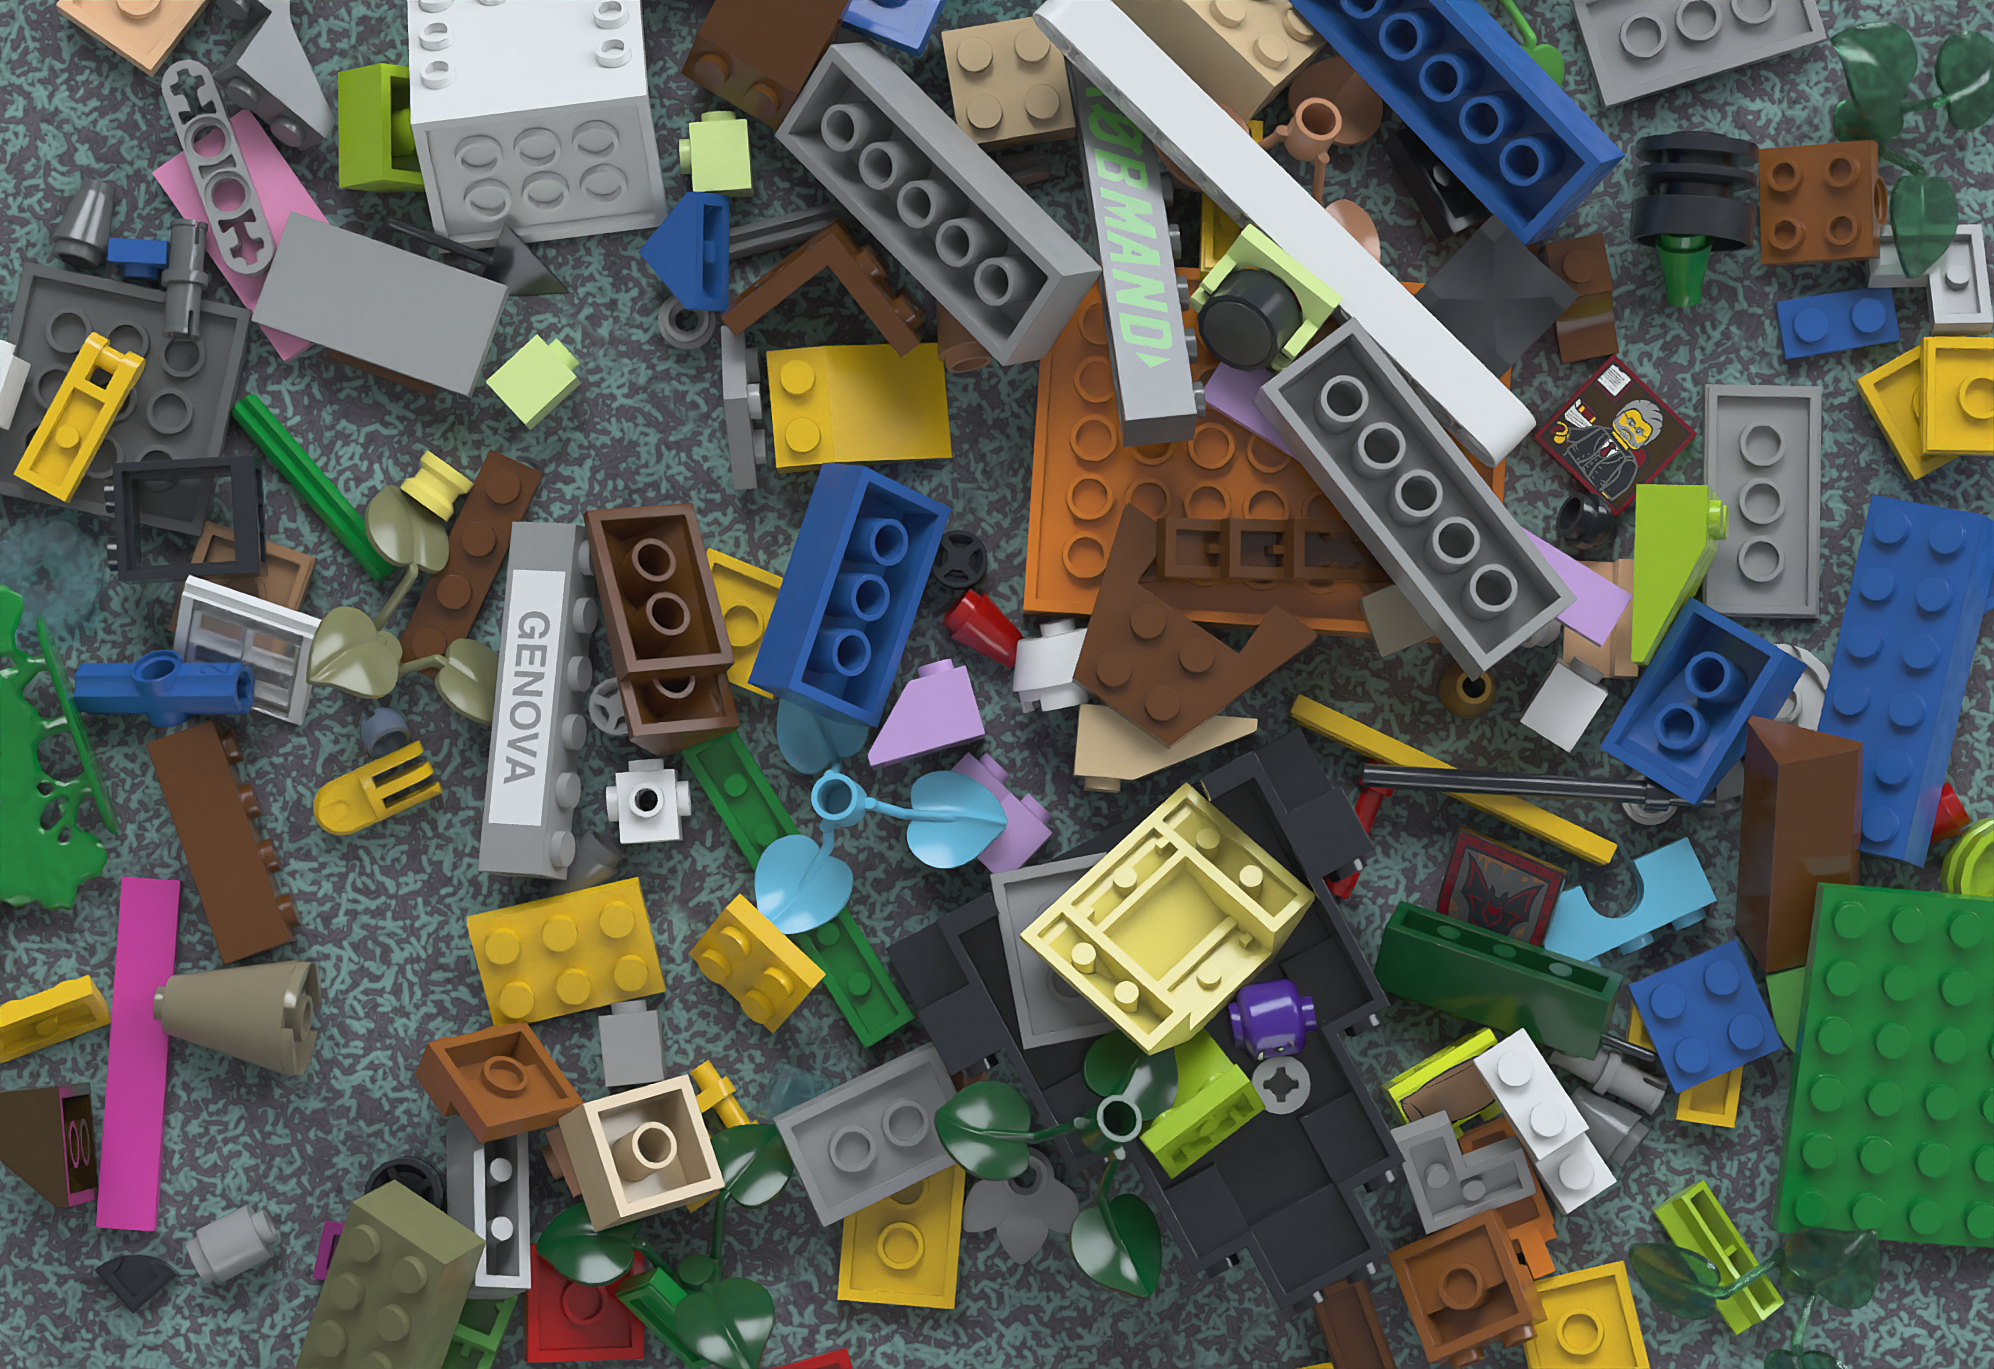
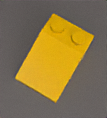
M920 343L902 358L891 344L819 346L766 351L776 468L779 474L821 470L823 463L871 466L952 458L944 361L938 358V343Z

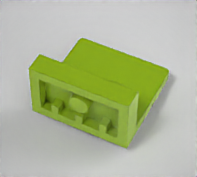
M1204 1027L1189 1041L1174 1046L1178 1070L1176 1098L1169 1110L1160 1114L1155 1120L1142 1123L1141 1130L1137 1135L1171 1180L1266 1108L1251 1081L1237 1064L1233 1065Z

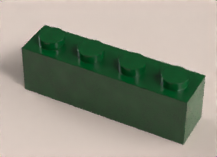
M1400 901L1385 926L1374 969V975L1382 990L1387 991L1396 999L1417 1001L1441 1009L1445 1014L1455 1019L1474 1020L1497 1028L1508 1037L1524 1028L1532 1041L1553 1047L1564 1056L1571 1058L1583 1057L1591 1061L1595 1060L1608 1035L1624 977L1622 974L1404 901Z

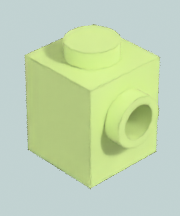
M714 111L703 113L701 115L702 122L689 123L690 139H679L681 173L692 174L693 192L728 195L730 198L754 196L750 127L747 119L736 120V112Z
M537 334L496 371L486 383L531 430L581 384L580 380L572 372L580 363L557 338L547 345Z

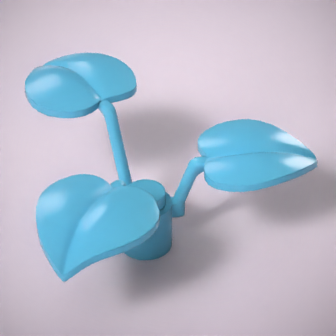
M780 698L777 713V740L785 760L797 771L807 775L816 774L825 769L829 764H831V769L827 770L824 776L816 782L811 793V802L814 810L824 818L819 826L821 831H823V845L821 849L814 840L804 835H789L777 839L770 844L763 852L755 872L754 886L758 911L784 935L811 931L836 917L849 900L853 886V874L845 862L829 856L834 848V829L836 826L849 827L857 824L864 817L866 811H875L899 819L911 820L907 829V842L913 854L931 867L954 869L975 860L1006 830L1008 818L1002 805L982 784L971 777L954 771L930 772L918 778L911 789L913 809H905L869 798L859 784L849 777L840 774L843 768L840 758L851 757L860 752L868 739L870 727L837 723Z

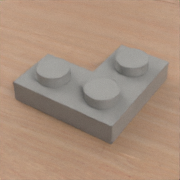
M1982 224L1884 226L1880 228V259L1865 260L1868 288L1926 287L1931 336L1990 335L1994 321Z
M721 326L723 400L734 490L757 488V464H767L765 430H753L752 419H762L759 383L750 384L761 382L758 347L747 348L745 330L735 337L727 326Z
M1445 1110L1390 1130L1406 1160L1401 1165L1426 1234L1456 1224L1486 1210L1496 1209L1537 1193L1523 1149L1516 1135L1462 1155Z

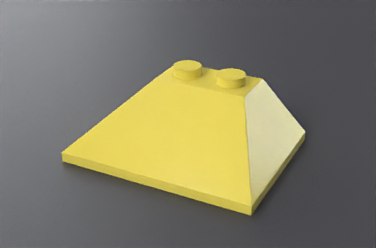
M1185 782L1020 934V940L1149 1056L1189 1041L1227 1003L1236 997L1241 987L1251 983L1268 967L1315 900V894Z

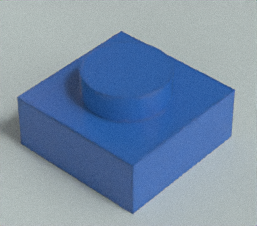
M109 238L107 261L116 268H123L124 278L158 280L159 271L167 270L169 266L170 243L157 240Z

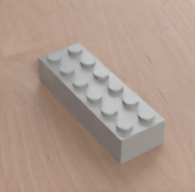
M873 41L830 45L775 134V137L1002 366L1044 359L1103 271Z
M1355 316L1259 389L1252 402L1472 682L1578 600Z

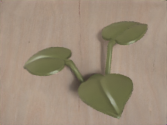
M384 485L366 508V535L372 547L385 561L395 566H406L404 578L374 622L361 610L348 606L335 608L322 619L310 646L306 683L335 688L357 697L377 699L390 693L396 686V682L406 674L435 667L440 669L435 679V686L442 699L462 716L492 727L499 656L493 650L473 639L462 638L448 645L445 657L435 654L402 663L400 659L403 651L400 642L393 634L382 631V628L416 580L418 569L430 574H437L446 566L449 557L448 537L438 516L399 487Z

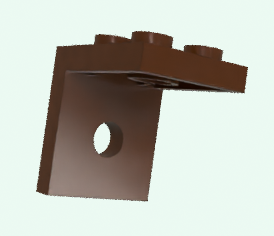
M839 216L734 297L721 317L722 321L736 337L827 265L901 358L920 344L925 328L921 317L926 314V311L909 288L904 286L898 291L885 273L890 266L879 249L870 240L862 245Z

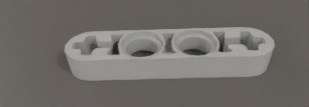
M189 59L178 61L165 72L161 84L162 92L221 255L227 266L238 275L248 278L260 277L270 269L277 250L276 242L217 81L212 78L213 75L208 68L200 62ZM191 74L196 81L204 80L205 83L204 86L197 89V96L201 107L208 111L215 105L216 113L198 115L184 124V116H195L188 99L184 95L176 96L175 90L183 86L181 77ZM204 127H218L225 134L226 142L223 150L215 157L206 158L198 155L194 149L196 134ZM224 181H238L245 189L243 204L235 211L225 212L219 210L214 204L213 199L215 189ZM254 213L256 221L245 222L244 224L250 238L255 243L264 242V248L256 252L258 262L249 265L243 257L235 258L234 252L242 248L237 230L232 227L224 233L222 225L240 223Z

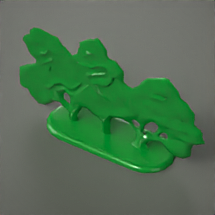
M0 585V658L9 657L16 664V667L0 670V901L16 908L37 900L50 911L61 908L71 910L77 887L89 879L100 876L108 860L105 846L92 833L81 831L76 826L78 808L84 796H91L95 799L101 817L111 834L121 835L119 822L82 714L76 707L73 698L74 692L59 650L44 616L41 615L36 619V632L43 654L31 657L17 649L14 634L24 611L22 595L10 590L6 585ZM47 670L51 676L64 715L50 720L40 717L38 711L24 699L22 689L39 672ZM70 730L84 771L77 778L63 783L44 773L37 758V747L43 738ZM40 783L51 784L55 790L44 796L36 787ZM64 797L66 803L58 805L60 813L65 814L51 830H44L40 825V817L49 803ZM70 827L72 838L68 842L60 843L58 836L64 828Z

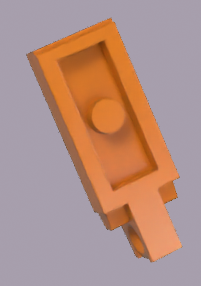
M1502 1116L1463 1132L1464 1135L1458 1138L1457 1142L1464 1155L1516 1134L1506 1117ZM1520 1142L1537 1193L1496 1209L1500 1212L1515 1254L1522 1253L1532 1279L1535 1280L1556 1271L1545 1242L1557 1238V1235L1552 1225L1555 1224L1554 1218L1528 1155Z

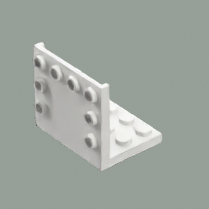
M407 0L411 127L435 234L473 249L495 247L505 222L525 243L652 228L661 225L668 216V207L648 95L641 0ZM438 247L439 254L449 253V251Z

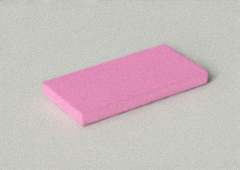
M243 109L231 117L230 120L276 242V248L279 245L291 211L330 224L251 110ZM218 127L194 143L196 153L206 158L215 157L225 146V134ZM182 151L152 173L184 219L196 220L195 227L201 221L208 224L205 243L206 251L246 308L254 313L268 272L260 277L248 278L238 275L227 266L218 247L184 151ZM233 180L222 182L214 191V204L219 210L225 212L235 211L240 208L245 199L243 185ZM254 213L240 223L222 225L224 233L232 227L237 230L242 248L234 252L235 258L243 257L249 265L258 262L256 252L264 248V242L255 243L250 238L244 224L245 222L256 221ZM259 325L285 363L290 362L314 345V343Z

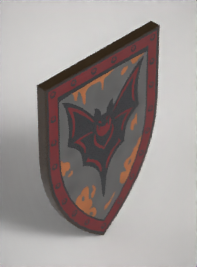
M1461 826L1458 830L1440 888L1436 912L1542 948L1549 933L1568 871L1465 826Z

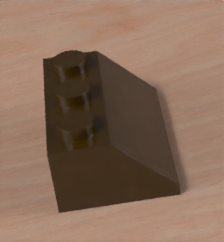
M90 1082L0 1091V1161L56 1208L71 1207L98 1199L99 1181Z

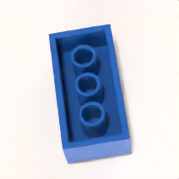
M823 463L748 683L834 722L878 728L951 508L865 466Z

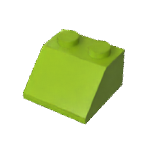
M378 63L338 72L339 188L380 193L426 192L411 127L409 67Z

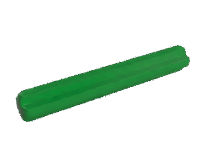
M250 394L241 399L231 410L233 418L368 574L378 582H382L390 577L399 566L385 561L375 551L366 535L365 520L256 395Z

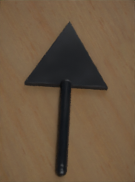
M392 216L388 217L385 221L386 226L486 266L482 277L508 286L511 289L509 296L570 293L558 277L506 222L492 254L488 255Z

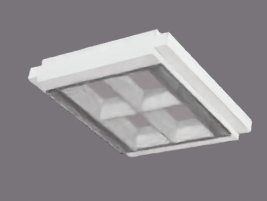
M189 575L181 597L173 651L180 654L183 663H242L243 665H250L256 680L254 686L255 702L251 709L301 726L309 705L312 685L306 683L308 656L314 634L322 620Z

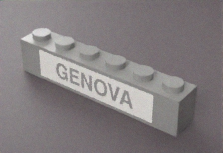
M512 522L478 871L506 877L567 880V869L574 859L575 839L571 833L573 809L577 806L581 795V782L577 775L579 750L583 747L587 734L586 721L583 717L584 696L592 680V665L588 658L590 634L595 630L598 620V609L594 600L596 576L586 528L577 524Z

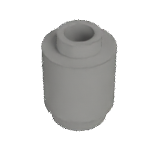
M247 1204L196 1231L197 1237L187 1241L186 1247L197 1272L204 1282L208 1284L216 1279L225 1282L274 1257L271 1244L279 1241V1238L268 1214L264 1210L255 1213Z

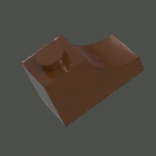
M1603 233L1545 243L1543 252L1538 254L1539 260L1579 295L1575 302L1552 324L1560 366L1619 354L1612 302V291L1614 288Z

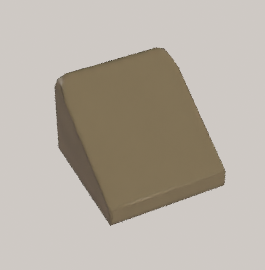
M1396 584L1359 599L1358 607L1380 658L1436 636Z

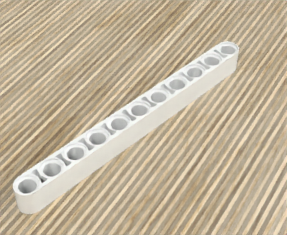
M1046 0L1033 13V19L1040 31L1242 230L1250 223L1343 298L1330 316L1340 326L1355 316L1433 417L1479 461L1491 468H1495L1536 426L1533 415L1525 405L1111 0Z

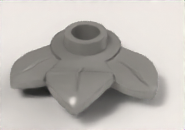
M1028 1147V1165L1036 1171L1037 1177L1034 1184L1029 1187H1021L1016 1184L1014 1178L1004 1181L979 1180L973 1185L967 1195L962 1216L963 1227L966 1232H982L996 1227L997 1235L1004 1249L1019 1265L1025 1264L1041 1249L1049 1229L1061 1233H1070L1071 1225L1080 1213L1079 1204L1072 1189L1054 1178V1170L1050 1160L1041 1151Z

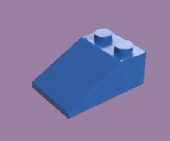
M1690 596L1599 748L1694 806L1699 807L1746 752L1747 721L1754 715L1774 720L1807 667V664Z

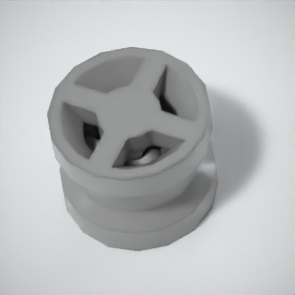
M617 677L606 679L595 687L590 696L588 709L591 719L599 729L611 736H629Z
M1279 1056L1259 1061L1253 1069L1250 1078L1252 1085L1266 1106L1265 1110L1270 1113L1281 1115L1292 1113L1300 1108L1309 1096L1311 1087L1309 1073L1302 1063L1291 1056Z

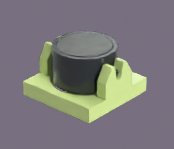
M1249 223L1227 253L1201 282L1200 287L1189 299L1191 301L1189 306L1199 313L1198 327L1200 336L1206 348L1219 361L1233 369L1247 372L1268 368L1277 375L1295 362L1343 298ZM1245 266L1263 268L1272 272L1274 275L1271 276L1270 274L1263 271L1246 269ZM1288 286L1295 292L1297 299L1302 307V313L1299 311V307L1293 297V294L1289 291Z

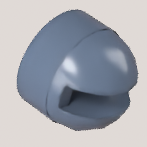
M376 708L375 715L372 717L366 715L360 727L361 738L370 756L378 759L407 746L412 737L403 717L397 711L390 708Z

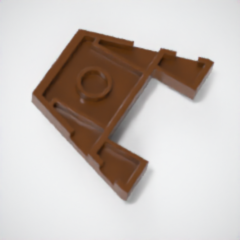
M1128 503L1121 516L1072 682L1170 749L1227 708L1231 702L1253 686L1275 673L1279 667L1312 646L1318 634L1274 604L1241 652H1235L1138 584L1156 560L1157 522Z

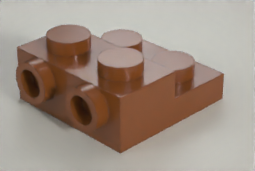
M526 1021L504 1026H490L482 1031L456 1037H442L434 1042H430L426 1046L415 1073V1077L442 1116L447 1117L460 1114L479 1143L559 1124L558 1119L584 1104Z
M1498 1209L1486 1210L1388 1253L1429 1363L1446 1364L1450 1362L1452 1369L1469 1367L1486 1358L1482 1348L1500 1340L1504 1348H1511L1526 1343L1538 1336L1534 1326L1548 1320L1528 1266L1519 1264Z

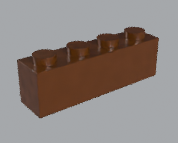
M210 720L147 743V749L224 965H233L298 941L294 928L302 926L301 916L292 894H281L275 877V873L283 871L281 859L271 838L262 840L255 818L263 816V810L253 784L249 783L243 786L236 763L244 761V757L234 730L230 728L224 731L221 722Z

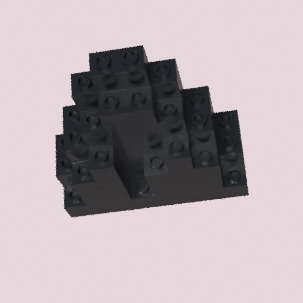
M1300 727L1215 770L1190 786L1315 894V900L1272 963L1248 984L1289 979L1297 987L1300 997L1311 996L1317 1031L1306 1032L1304 1050L1301 1054L1291 1056L1302 1063L1309 1073L1311 1083L1309 1096L1304 1104L1292 1113L1281 1115L1270 1113L1265 1109L1172 1180L1138 1136L1122 1146L1128 1152L1193 1275L1204 1270L1208 1278L1217 1276L1237 1265L1240 1260L1236 1252L1247 1248L1278 1308L1282 1311L1292 1306L1295 1314L1301 1313L1325 1300L1327 1295L1323 1288L1345 1278L1348 1285H1352L1380 1270L1376 1260L1386 1255L1387 1252L1353 1190L1363 1185L1366 1192L1370 1193L1385 1186L1399 1177L1394 1167L1406 1162L1338 1035L1339 1032L1344 1030L1347 1036L1353 1038L1383 1022V1019L1378 1011L1386 1008L1390 1003L1322 878L1328 874L1331 882L1337 883L1368 866L1363 855L1375 848L1341 785L1334 789L1330 785ZM1169 797L1046 863L1103 852L1108 854ZM993 891L983 894L940 917L936 922L885 948L918 1009L917 1014L950 1076L961 1070L967 1080L999 1064L994 1053L1004 1048L1046 1128L1071 1122L1078 1117L1082 1118L1088 1110L1104 1100L1091 1093L1085 1086L1082 1078V1066L1089 1048L1105 1034L1023 1049L998 920L1000 912L995 904ZM1236 997L1229 1003L1236 1002ZM1226 1005L1204 1028L1233 1065L1237 1064L1250 1080L1251 1073L1258 1062L1249 1059L1244 1049H1234ZM1071 1133L1053 1139L1071 1175L1083 1170L1087 1179H1090L1104 1172L1109 1159L1108 1155L1097 1154L1088 1149L1081 1140L1079 1133Z

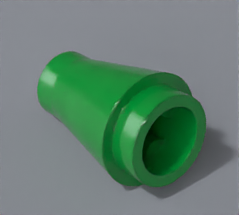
M1693 234L1656 235L1655 245L1666 286V301L1669 304L1677 307H1690L1701 301V288L1713 244V236Z

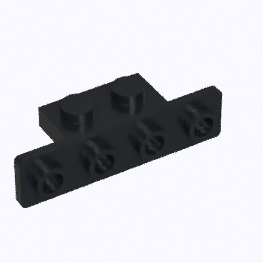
M1410 127L1394 133L1381 143L1439 243L1470 228L1475 227L1478 230L1493 215ZM1541 240L1525 247L1534 256H1537L1543 252L1544 242Z

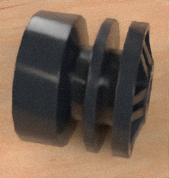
M1676 131L1670 134L1641 137L1636 141L1635 156L1639 160L1652 164L1637 167L1634 170V180L1640 184L1659 189V194L1640 197L1632 201L1629 239L1633 243L1656 248L1655 237L1657 234H1693L1713 236L1711 252H1734L1747 250L1753 246L1755 208L1751 204L1730 198V193L1749 190L1757 186V176L1753 172L1740 169L1758 163L1759 147L1755 143L1707 131Z

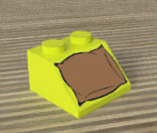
M1478 1027L1383 1084L1380 1088L1402 1125L1445 1110L1457 1140L1464 1135L1459 1126L1477 1114H1480L1485 1122L1502 1113L1473 1063L1474 1059L1499 1043L1490 1028Z

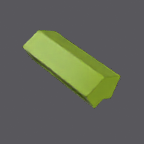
M1704 1179L1684 1188L1652 1209L1726 1324L1736 1336L1750 1326L1763 1321L1784 1304L1783 1299Z

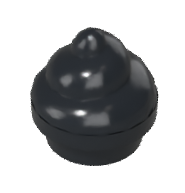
M1579 492L1573 493L1565 500L1559 510L1556 520V531L1564 537L1567 545L1575 549L1584 551L1593 546H1601L1607 540L1611 541L1617 538L1618 528L1613 519V512L1605 499L1593 492L1585 495Z

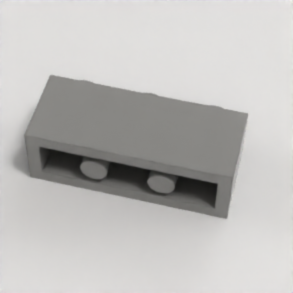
M461 1116L446 1123L447 1215L487 1241L467 1298L504 1300L531 1289L528 1132L479 1143Z

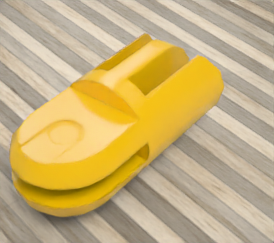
M420 740L328 782L320 788L313 803L314 817L318 825L324 831L333 835H350L443 793L444 791L440 783L436 781L386 804L383 798L430 776L434 770L427 760L377 782L373 778L423 753L424 749Z

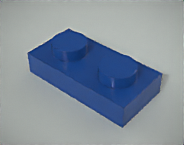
M1866 287L1774 303L1783 361L1901 341L1892 287Z

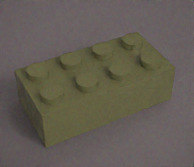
M395 1179L353 1201L295 1369H441L487 1241Z

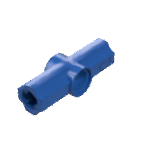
M173 650L153 651L145 654L135 663H81L74 675L75 691L73 698L79 712H87L89 715L146 714L149 723L154 727L160 728L174 727L182 724L194 714H248L255 702L254 686L256 680L250 665H243L242 663H183L180 654Z

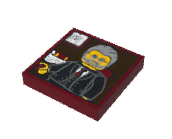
M1613 354L1531 439L1587 493L1593 492L1603 497L1611 508L1613 518L1615 519L1636 498V484H1650L1697 433Z

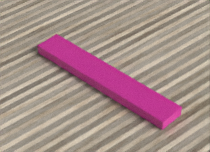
M122 877L96 1228L157 1231L172 1036L163 1032L161 1021L154 1020L153 1002L158 986H166L169 977L177 973L183 881Z

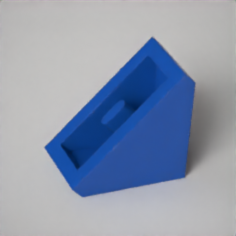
M698 191L687 192L639 250L641 256L685 309L725 312L728 306L730 196Z

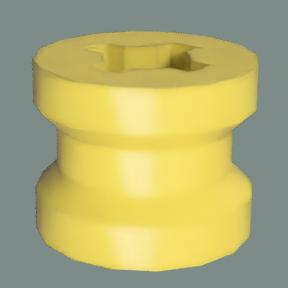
M426 450L420 458L421 468L415 477L406 478L399 488L439 517L448 521L453 514V502L458 495L468 493L474 483Z

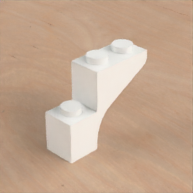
M1524 1028L1473 1060L1480 1076L1526 1151L1535 1175L1562 1216L1573 1211L1617 1182L1585 1134V1131L1589 1129L1588 1125Z

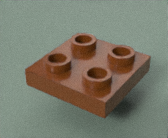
M1862 140L1759 149L1761 265L1767 267L1880 259V228L1884 227L1887 222L1888 194L1883 178L1878 175L1877 142Z

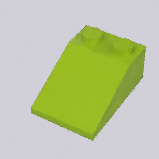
M1636 484L1631 662L1642 668L1649 666L1689 597L1694 598L1717 555L1718 540H1727L1728 505H1723V500H1719V495L1708 485Z

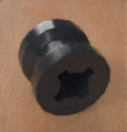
M951 530L942 535L931 570L936 580L944 587L955 591L966 590L968 587L971 588L977 585L984 577L988 566L987 550L982 540L975 534L965 530Z

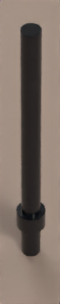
M1366 763L1362 765V787L1642 804L1643 810L1668 811L1669 806L1696 807L1647 776H1644L1642 781ZM1716 787L1698 808H1715Z

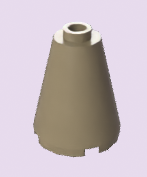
M300 959L171 975L166 986H158L155 992L153 1017L155 1021H161L165 1034L285 1076H303L307 1072L312 1060L317 1040V1031H310L313 1005L320 1006L319 968L315 962H306Z

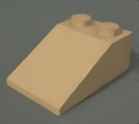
M1080 704L1078 709L1073 779H1085V791L1119 793L1121 783H1133L1251 736L1257 731L1258 719L1216 715L1168 749L1108 706Z

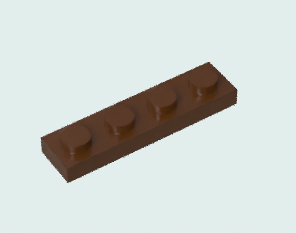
M489 450L448 538L449 557L446 566L437 574H431L400 640L403 651L400 662L407 663L435 654L445 657L449 644L457 639L469 638L510 550L512 522H523L542 482L543 473L494 450ZM430 667L417 672L436 679L440 669Z

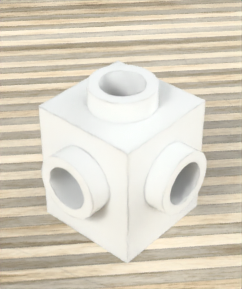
M663 759L629 761V772L615 773L616 786L606 787L609 822L619 821L621 844L629 845L683 840L681 816L691 815L689 781H678V771L676 769H664ZM654 791L657 794L658 803L653 810L645 812L640 806V798L645 792Z

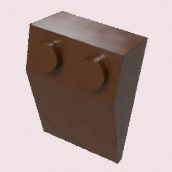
M715 0L696 36L681 74L778 131L829 46L833 44L852 0Z

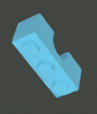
M1688 837L1678 838L1627 862L1636 880L1637 897L1631 909L1618 918L1612 919L1598 914L1590 906L1581 886H1574L1563 891L1542 948L1600 967L1601 963L1597 956L1618 946L1622 955H1626L1654 942L1650 932L1671 922L1675 931H1678L1706 918L1707 914L1703 907L1717 901Z

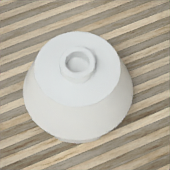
M1074 617L1058 619L1040 624L1041 634L1018 641L1012 691L1019 692L1023 713L1034 711V709L1040 707L1039 700L1043 712L1087 703L1089 699L1095 698L1072 682L1089 624L1076 626Z

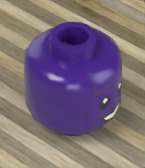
M1289 979L1245 985L1237 992L1236 1002L1227 1003L1234 1049H1244L1246 1055L1252 1061L1259 1062L1273 1057L1301 1054L1306 1045V1032L1317 1031L1311 996L1300 997L1297 987Z

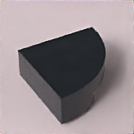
M129 1254L132 1256L113 1258L101 1264L95 1271L134 1314L179 1274L171 1265L158 1258L153 1259L142 1256L143 1254Z

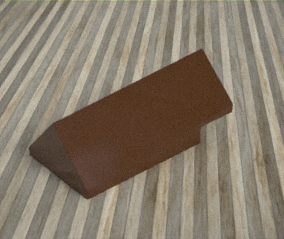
M693 503L587 510L583 518L630 741L663 758L736 731L740 727V722L726 673L734 665L735 660Z
M1752 715L1747 721L1735 928L1765 973L1807 964L1818 882L1859 886L1864 743Z

